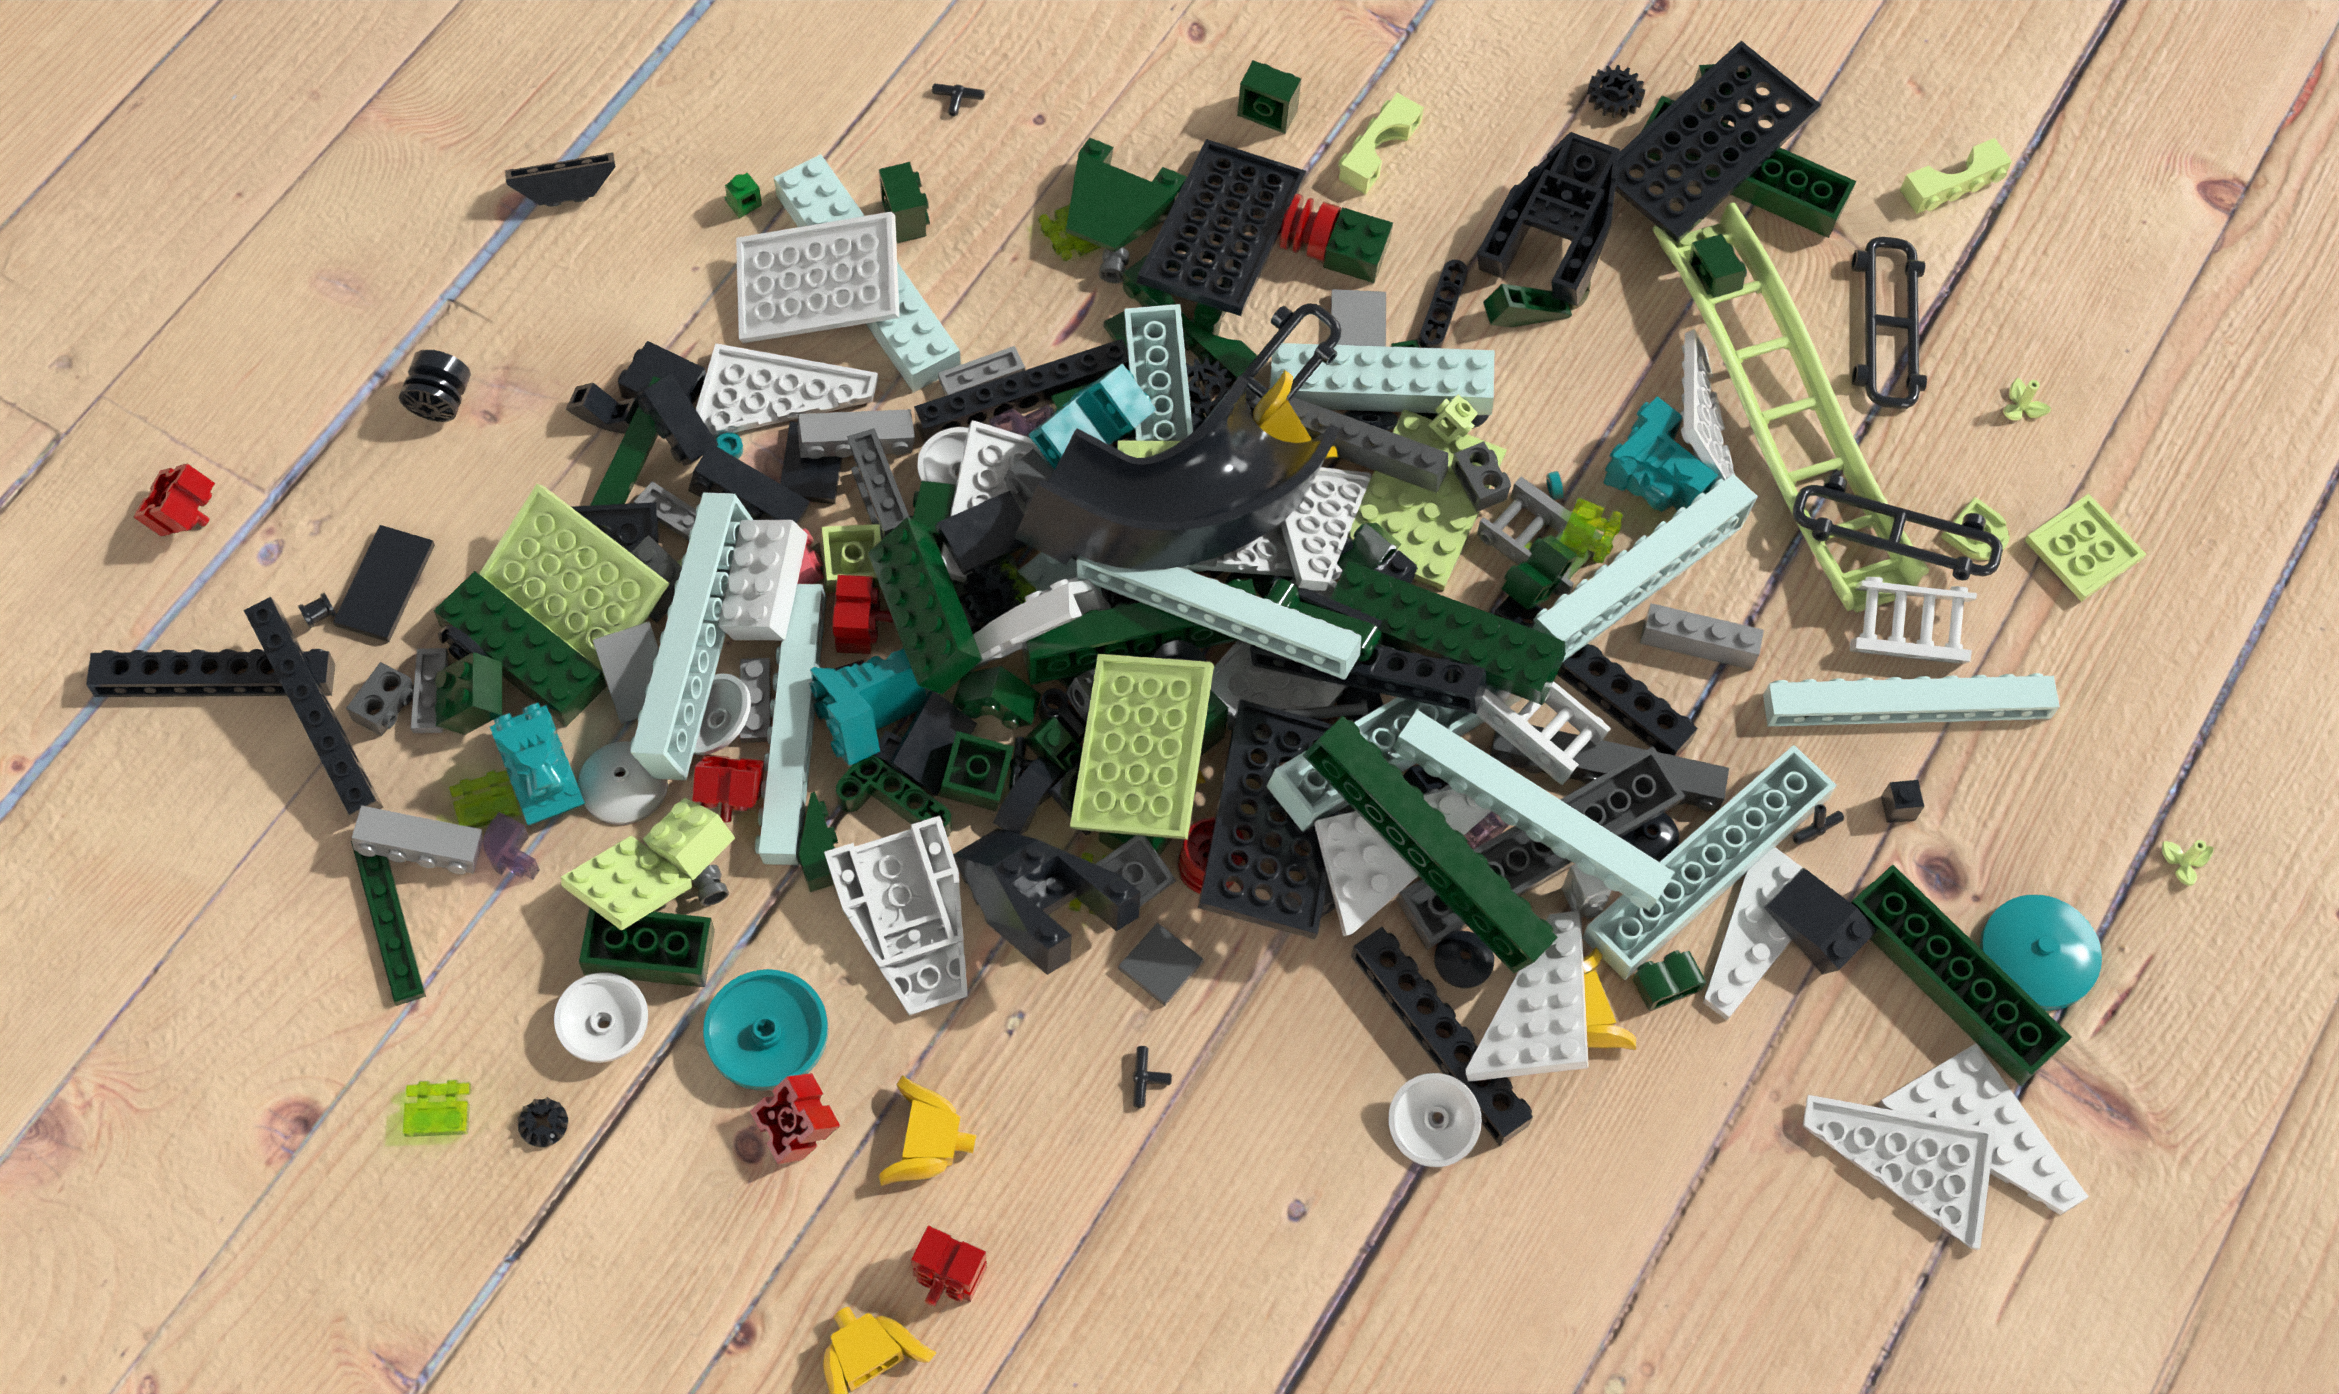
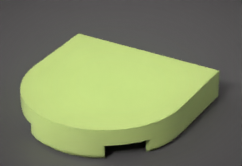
M1974 497L1953 522L1962 524L1963 517L1968 513L1982 515L1986 520L1984 531L1992 533L1999 538L2004 551L2010 538L2005 519L1981 500ZM1948 532L1942 534V539L1964 555L1976 560H1989L1991 547L1988 544Z

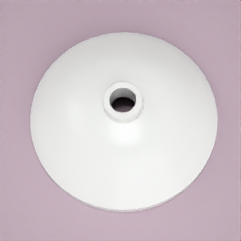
M955 427L945 429L928 439L918 456V474L921 481L955 484L956 486L958 479L956 475L960 470L969 428Z
M731 674L714 675L693 754L708 755L723 749L735 740L744 728L750 712L751 698L747 686L736 676Z
M630 741L615 742L601 747L586 760L579 774L578 787L585 802V808L594 817L606 823L626 825L639 822L658 809L667 793L668 779H654L631 754ZM618 772H625L623 777H616Z
M595 973L575 981L560 997L554 1014L556 1034L564 1048L573 1056L594 1063L610 1062L628 1054L641 1041L648 1024V1007L640 989L627 978L613 973ZM602 1021L610 1022L606 1028H600L599 1024Z
M1427 1073L1414 1077L1397 1091L1391 1102L1389 1128L1392 1138L1400 1151L1418 1164L1429 1167H1443L1454 1164L1473 1149L1480 1135L1482 1119L1479 1104L1471 1090L1452 1076L1441 1073ZM1436 1112L1443 1114L1444 1121L1442 1123L1435 1121L1434 1114Z

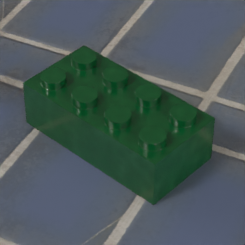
M589 907L579 958L580 967L584 975L613 973L623 976L628 980L705 987L715 933L712 918L651 912L627 928L620 930Z

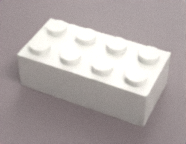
M741 520L718 627L733 640L785 641L808 536L793 520Z

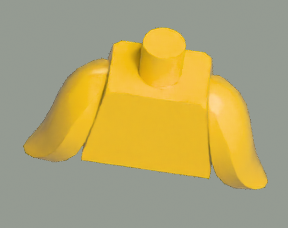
M1284 369L1278 381L1256 405L1253 411V420L1264 432L1276 439L1292 443L1312 440L1286 399L1293 383V376ZM1332 445L1326 458L1338 457L1336 446Z
M1595 947L1589 955L1583 958L1587 1047L1636 1050V1037L1629 1031L1614 1026L1617 1022L1595 970L1599 966L1603 955Z
M902 1075L896 1085L905 1099L912 1104L902 1161L892 1164L879 1174L881 1186L895 1182L918 1181L935 1177L945 1171L947 1166H952L955 1150L973 1153L976 1135L958 1132L960 1116L956 1114V1109L947 1099Z
M845 1307L833 1316L840 1330L830 1336L832 1343L826 1349L823 1359L824 1374L829 1393L848 1394V1387L851 1392L903 1361V1354L914 1361L929 1363L937 1352L923 1345L906 1328L891 1318L884 1316L874 1318L872 1314L866 1313L856 1319L851 1308Z

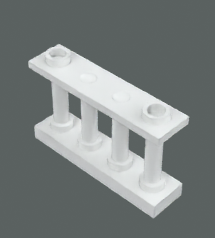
M1865 577V581L1862 580L1856 584V590L1867 591L1863 633H1860V637L1851 640V652L1965 664L1971 661L1972 650L1963 649L1960 640L1964 602L1975 600L1977 593H1970L1968 588L1952 586L1950 590L1882 583L1883 578ZM1879 592L1895 594L1892 635L1888 637V640H1879L1875 634ZM1907 595L1924 597L1920 640H1917V644L1906 643V638L1903 637ZM1935 599L1952 600L1949 641L1945 643V647L1934 646V641H1932Z
M1554 681L1544 703L1558 714L1542 732H1539L1527 722L1541 705L1529 701L1519 713H1516L1504 703L1512 695L1504 690H1499L1494 695L1486 689L1476 714L1561 785L1568 780L1579 765L1573 760L1589 740L1598 746L1611 729L1600 717L1595 716ZM1568 721L1581 733L1562 751L1550 739Z

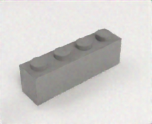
M911 409L799 414L797 434L800 458L818 459L831 456L845 458L853 456L847 436L873 428L876 430L885 454L903 455L912 453L915 435Z
M1651 603L1644 620L1640 643L1752 670L1760 654L1764 630Z
M361 806L352 835L354 850L364 856L372 857L376 854L386 856L395 862L401 863L405 862V860L416 862L425 868L442 867L455 874H465L466 872L474 874L483 843L482 829Z

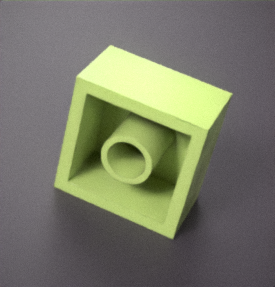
M879 524L822 527L820 547L825 593L836 592L838 575L872 576L874 588L882 590L868 552L881 541Z
M685 797L675 804L672 810L659 823L654 825L651 831L643 838L652 851L692 880L735 839L717 813Z

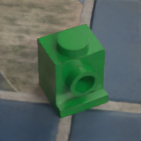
M748 172L743 175H735L725 185L726 196L724 199L739 219L762 206L760 188ZM747 197L751 199L750 201L742 205L743 199Z

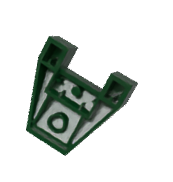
M1089 137L1078 153L1066 233L1116 252L1166 220L1187 176L1162 167L1151 182L1112 166L1111 160L1114 147Z

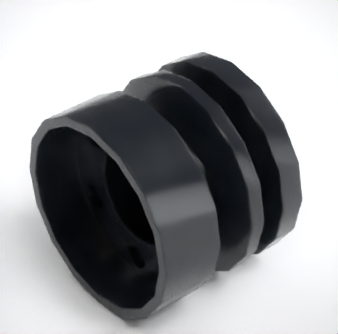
M431 349L416 352L408 370L409 376L406 377L399 395L400 403L408 411L427 420L436 422L454 420L462 401L461 395L464 394L471 376L470 369L461 360L442 351Z

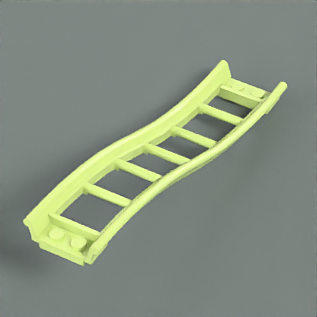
M1730 203L1726 206L1719 224L1691 231L1679 243L1655 225L1653 232L1658 238L1660 246L1682 277L1716 343L1761 451L1792 515L1793 505L1798 494L1795 488L1796 482L1836 469L1843 471L1855 495L1888 504L1851 433L1798 310L1767 252L1736 204ZM1722 234L1727 243L1735 247L1754 281L1744 284L1742 290L1713 298L1711 294L1707 295L1698 276L1690 265L1689 259L1692 242ZM1754 292L1757 294L1761 293L1783 337L1735 351L1714 308L1715 304ZM1781 348L1789 349L1809 398L1761 412L1741 363L1745 359ZM1807 409L1815 410L1836 458L1788 473L1767 424L1771 420ZM1805 507V509H1804V514H1805L1807 517H1810V515H1809V513H1808V511H1807V509H1806V507ZM1863 509L1866 516L1837 524L1852 530L1873 527L1878 537L1889 540L1894 517ZM1797 523L1812 552L1832 583V588L1847 611L1854 609L1857 613L1865 610L1867 591L1856 590V584L1862 580L1865 581V577L1883 578L1882 583L1918 587L1921 578L1929 573V568L1924 561L1888 551L1890 559L1843 573L1827 548L1826 541L1814 539L1812 536L1813 530L1804 528ZM1903 530L1900 543L1913 546ZM1878 593L1877 606L1895 601V594Z

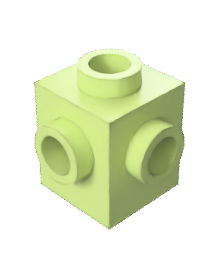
M1457 394L1451 401L1446 398L1435 409L1438 415L1429 426L1445 442L1450 444L1458 435L1464 437L1474 427L1471 421L1478 413L1469 402Z

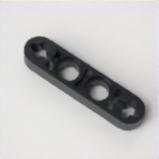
M1450 260L1444 265L1419 337L1421 348H1441L1443 346L1467 277V266L1460 260ZM1453 271H1458L1455 282L1450 281ZM1445 290L1451 291L1454 294V298L1444 299L1440 292ZM1442 312L1446 315L1447 319L1437 321L1433 318L1432 314ZM1433 328L1437 330L1436 337L1433 341H1429L1428 338Z

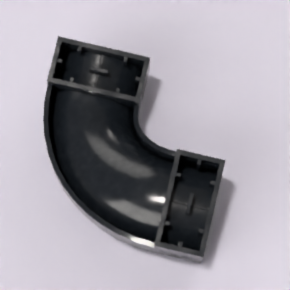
M1238 376L1219 408L1200 427L1173 447L1154 456L1145 458L1129 456L1076 428L1048 482L1041 479L1037 485L1014 538L1065 565L1068 564L1074 553L1094 562L1118 568L1138 570L1168 569L1211 560L1255 541L1274 529L1297 507H1300L1341 429L1330 424L1328 429L1319 437L1301 443L1285 442L1270 436L1255 423L1249 413L1246 403V389L1249 380Z

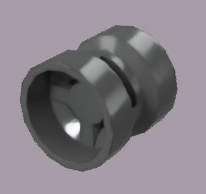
M1122 247L1116 252L1108 249L1103 250L1102 260L1104 263L1100 265L1099 270L1101 279L1109 283L1123 282V273L1126 271L1125 266L1128 264L1130 257L1129 252Z
M708 865L694 880L691 879L693 886L699 890L698 898L703 906L717 904L729 895L726 884L721 882L722 874L717 865Z

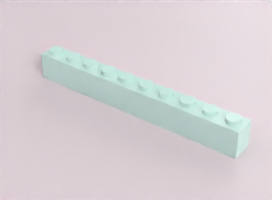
M1080 555L1077 557V578L1089 579L1092 584L1341 679L1345 680L1360 656L1361 635L1329 624L1322 619L1305 615L1295 609H1289L1273 603L1269 599L1249 594L1242 589H1236L1220 583L1215 579L1196 574L1189 569L1180 567L1150 570L1118 568L1094 562Z
M797 584L786 639L782 641L781 647L776 649V662L779 664V671L774 673L773 689L776 691V698L771 700L770 715L773 717V726H769L767 730L770 753H766L764 758V768L768 772L767 781H762L761 785L764 808H760L758 813V823L762 827L761 836H756L755 840L756 854L760 855L764 864L800 865L799 851L803 836L815 719L814 704L816 703V697L809 686V683L812 681L810 669L813 667L820 668L827 596L822 584Z
M2040 673L2017 677L2013 674H2005L1999 677L1975 675L1971 678H1958V676L1951 675L1940 679L1920 676L1915 679L1891 677L1886 680L1861 678L1857 681H1845L1844 679L1837 678L1823 682H1817L1814 679H1806L1801 682L1777 680L1769 683L1763 694L1768 727L2051 719L2060 707L2054 676H2043Z
M1416 710L1398 736L1393 749L1398 751L1402 758L1419 764L1429 775L1441 778L1454 791L1471 797L1481 808L1490 809L1499 815L1506 824L1515 825L1526 832L1530 839L1542 842L1551 848L1554 854L1572 861L1582 872L1594 875L1602 880L1606 887L1624 894L1638 907L1646 908L1650 911L1675 873L1419 710Z

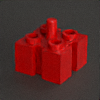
M188 463L176 466L175 469L167 468L160 470L150 487L151 492L147 498L143 499L133 518L159 536L189 531L196 523L205 527L209 523L210 518L200 512L198 507H203L209 502L212 497L211 490L215 482Z
M837 576L836 605L833 617L836 653L871 654L872 644H877L878 640L876 622L894 623L890 611L880 610V601H878L879 588H874L872 576Z
M705 755L702 761H699L695 766L692 801L701 802V806L716 808L721 803L720 818L725 823L731 822L732 810L747 811L748 807L752 808L756 800H759L761 797L764 761L744 758L740 760L729 759L730 757Z
M813 1073L787 1076L772 1090L774 1096L764 1097L750 1110L760 1132H768L771 1139L766 1144L777 1164L805 1159L818 1147L816 1141L826 1140L840 1127L830 1105L823 1106L820 1102L823 1092Z
M929 1225L911 1258L912 1267H914L913 1276L917 1277L916 1281L922 1286L930 1288L925 1303L933 1307L937 1305L944 1289H946L945 1295L955 1301L962 1302L965 1299L971 1302L987 1269V1261H985L986 1251L964 1241L951 1238V1235Z

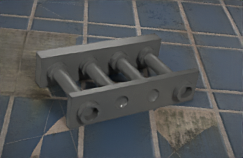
M873 428L847 436L857 464V466L851 468L852 474L871 523L880 525L882 540L906 517H910L876 430Z

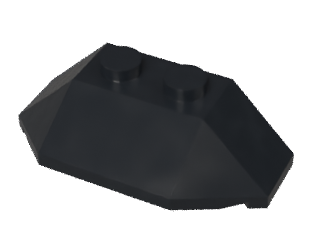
M614 153L505 170L506 183L539 206L554 207L570 200L583 202L588 200L589 197L595 196L616 167Z

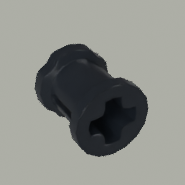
M324 592L320 594V598L306 605H298L310 629L314 627V623L328 616L334 617L337 615Z

